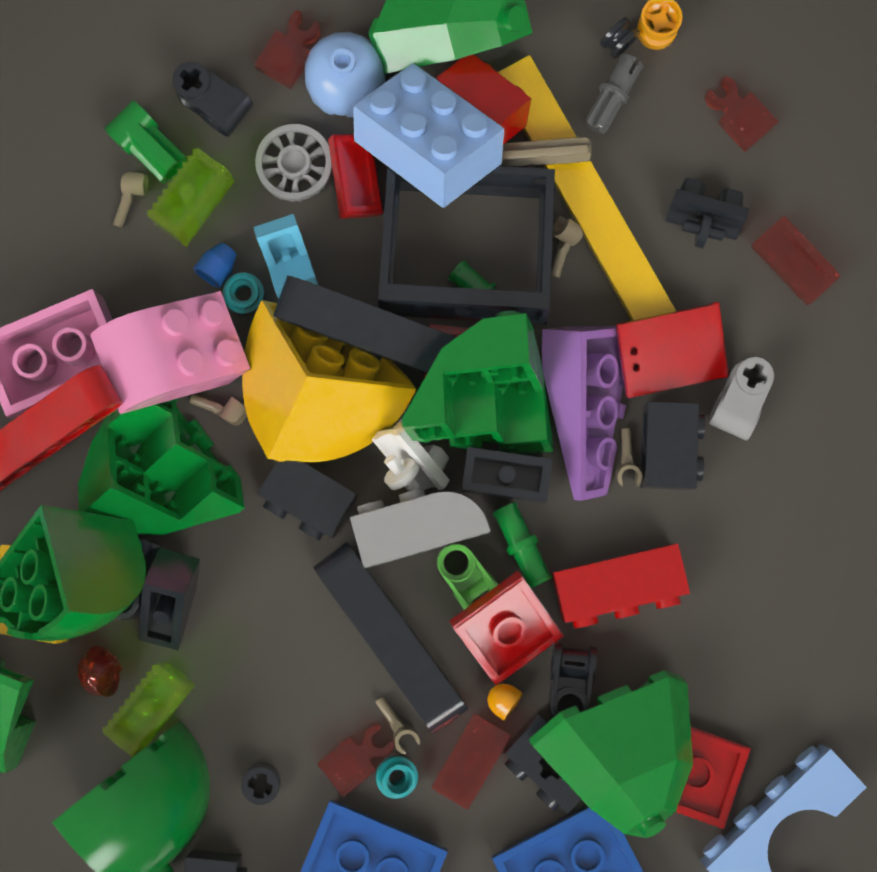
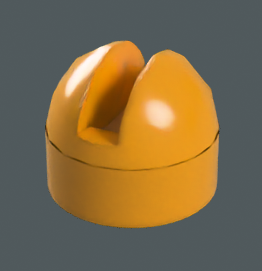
M498 684L489 691L487 697L488 706L496 716L505 721L513 712L524 693L513 685Z

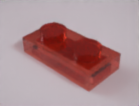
M785 216L779 219L751 245L757 254L807 306L841 277L834 267Z
M473 713L431 788L468 810L510 739L511 734L478 714Z

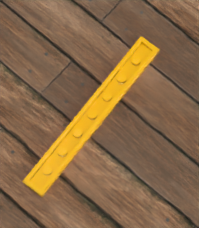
M530 55L498 72L512 84L523 89L532 98L527 126L523 128L529 141L577 137ZM591 161L543 165L545 169H555L554 185L574 221L580 225L586 242L631 321L676 311Z

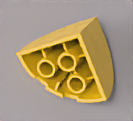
M261 300L246 341L244 353L251 369L242 375V387L248 421L267 459L279 462L286 460L322 462L345 457L373 443L372 439L378 431L390 429L399 420L417 389L391 360L382 357L381 361H379L369 352L273 317L277 303Z

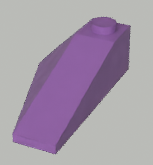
M569 326L542 329L543 376L574 500L582 501L605 496L608 494L617 451V444L613 440L617 418H624L626 405L620 403L624 380L616 326Z

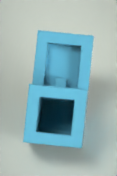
M294 214L253 227L267 263L278 300L287 275L319 286Z

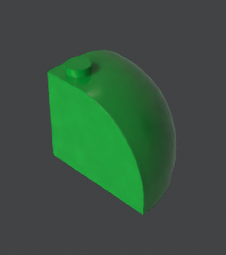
M40 505L0 560V623H4L8 628L7 634L16 638L39 641L72 639L101 628L126 610L140 594L146 575L142 545L133 520Z
M182 721L163 733L156 742L146 746L123 764L119 771L98 784L52 822L74 851L95 872H173L174 869L169 863L188 846L200 829L209 803L210 777L204 754L198 742Z

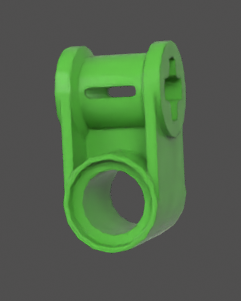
M452 543L444 546L439 551L436 558L437 568L453 590L452 594L463 609L473 604L472 601L488 590L489 592L498 585L489 571L483 568L472 551L465 545ZM453 550L462 551L467 557L466 568L458 574L449 573L444 567L445 556Z

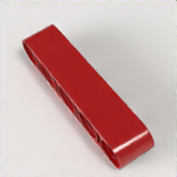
M101 365L92 366L76 374L0 429V491L113 413L123 404Z

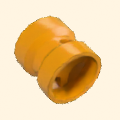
M650 0L646 3L637 24V29L640 31L638 39L642 45L653 50L664 49L671 45L683 18L678 3L674 0Z

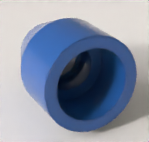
M220 242L205 251L193 267V270L205 282L213 287L220 288L231 274L237 254L228 245Z

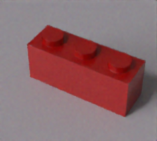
M670 544L551 572L562 621L565 623L573 621L574 629L599 623L597 615L614 612L615 619L640 614L638 606L655 602L656 609L681 604L679 596L690 594L678 544Z

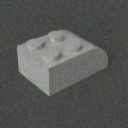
M423 488L398 495L400 503L385 507L382 500L358 506L359 515L350 517L364 568L373 567L490 532L484 513L468 497L454 492H437L425 496Z

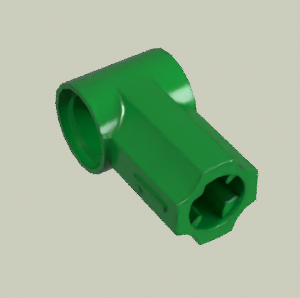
M132 100L103 129L129 156L133 154L162 184H165L169 180H173L182 171L188 159L171 140L167 139L158 130L159 126L149 114Z

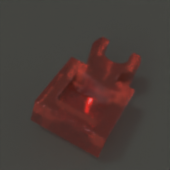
M298 10L289 19L290 31L287 36L276 30L255 63L257 70L290 90L305 68L310 50L304 46L316 41L321 32L320 23L317 21L312 24L308 31L299 30L298 25L301 23L303 16L302 12Z
M725 76L721 80L720 85L726 90L727 97L719 98L712 90H709L704 99L709 107L714 110H722L725 113L718 124L746 153L773 129L779 121L752 92L741 99L737 94L738 88L735 81Z
M379 723L368 727L363 741L359 745L350 735L317 763L342 797H345L377 770V767L370 760L374 756H385L393 750L395 746L393 740L382 747H378L373 743V734L382 727Z

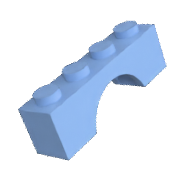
M822 744L817 748L811 746L795 760L797 767L786 778L781 775L766 787L764 793L767 796L755 807L753 805L747 806L735 817L733 822L736 826L724 837L721 834L717 835L704 847L703 853L705 855L699 861L709 872H771L768 862L769 840L776 826L785 817L802 810H818L837 817L867 787L830 748Z

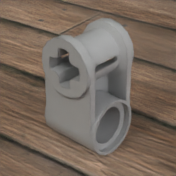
M751 357L736 364L731 370L724 389L719 394L712 408L708 424L747 441L758 423L762 406L773 384L774 372L770 363L763 358ZM755 368V376L760 379V383L750 385L749 387L747 386L748 378L743 375V371L746 372Z

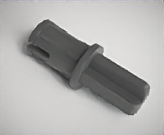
M626 53L621 54L607 82L600 84V94L585 119L587 127L593 132L604 134L621 105L628 103V93L639 73L644 68L641 61H637L636 65H633L637 59L636 57Z

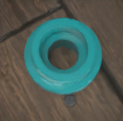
M237 273L231 276L224 284L223 298L225 304L233 312L249 314L256 311L261 300H264V288L256 276L250 273ZM243 287L251 289V297L246 301L237 299V292Z
M399 755L391 756L382 761L378 766L375 775L376 784L385 796L393 799L403 798L415 789L418 782V771L410 759ZM394 770L403 771V776L399 781L392 782L389 780V776Z

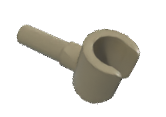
M127 172L122 176L121 202L113 225L123 228L133 195L146 196L149 183L148 175L138 172Z
M562 216L557 217L553 222V236L560 241L557 246L558 250L551 269V275L559 278L570 246L576 245L583 235L580 225Z
M192 394L190 397V404L219 415L231 425L239 426L247 417L245 406L233 397L229 399L224 407L217 402Z
M630 428L621 429L622 464L617 467L615 478L619 485L623 487V472L627 469H633L636 474L635 485L639 486L643 476L641 470L634 465L632 431Z
M384 696L378 699L375 703L394 731L393 740L396 749L402 754H407L399 739L404 734H411L419 745L420 739L416 729L411 725L403 724Z

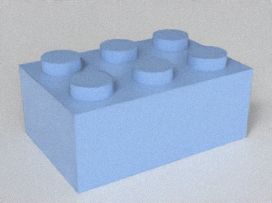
M414 63L353 105L354 141L442 208H445L502 164L504 128Z

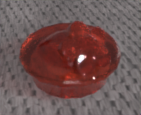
M100 646L90 648L78 663L77 669L80 683L90 695L110 697L118 690L120 682L119 672L123 668L119 660L105 648Z

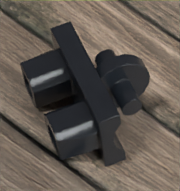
M688 177L685 178L680 190L676 189L665 221L681 225L682 231L696 234L694 246L703 249L707 238L722 241L723 237L737 240L742 225L746 222L749 208L743 207V193L727 188L721 190L718 200L705 197L703 195L706 185L700 180Z

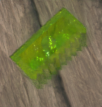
M199 148L192 149L193 155L187 156L188 162L182 163L183 169H177L178 175L172 176L173 182L167 183L168 189L162 190L163 196H157L158 202L152 203L153 209L147 210L149 218L158 228L185 247L188 246L235 182L228 169Z
M167 661L152 665V670L146 672L147 677L141 679V684L135 686L136 690L130 692L129 698L124 699L125 704L119 706V711L113 713L114 717L108 720V725L102 727L103 734L132 757L148 746L195 686L190 679Z

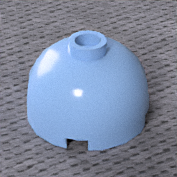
M334 32L320 39L310 50L305 63V85L313 103L330 115L336 114L339 116L346 115L347 118L353 117V105L386 82L381 59L371 42L364 36L352 32Z

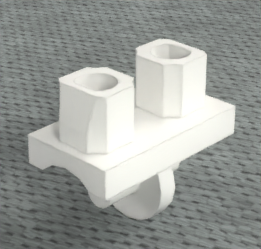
M402 419L392 429L378 431L372 439L386 457L384 463L390 470L387 472L384 482L391 490H397L405 487L408 492L421 488L426 490L431 487H437L438 490H442L450 481L443 472L449 460L447 454L436 445H429L423 448L419 441H413L402 428Z

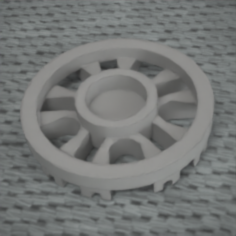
M301 124L280 126L268 133L257 149L255 166L258 177L263 186L279 199L301 202L315 194H319L330 179L332 163L329 145L319 132ZM295 132L308 135L303 146L294 144ZM283 134L287 135L290 145L285 148L279 138ZM316 142H318L321 145L312 153L308 154L307 150L310 147H312ZM270 143L281 150L277 157L264 154ZM326 157L325 167H317L311 163L314 158ZM277 163L278 168L263 170V164ZM310 170L322 176L319 181L308 175ZM276 174H281L283 176L282 181L277 187H274L268 179ZM288 179L293 181L291 193L285 192ZM300 180H306L312 187L306 191L299 192L298 184Z

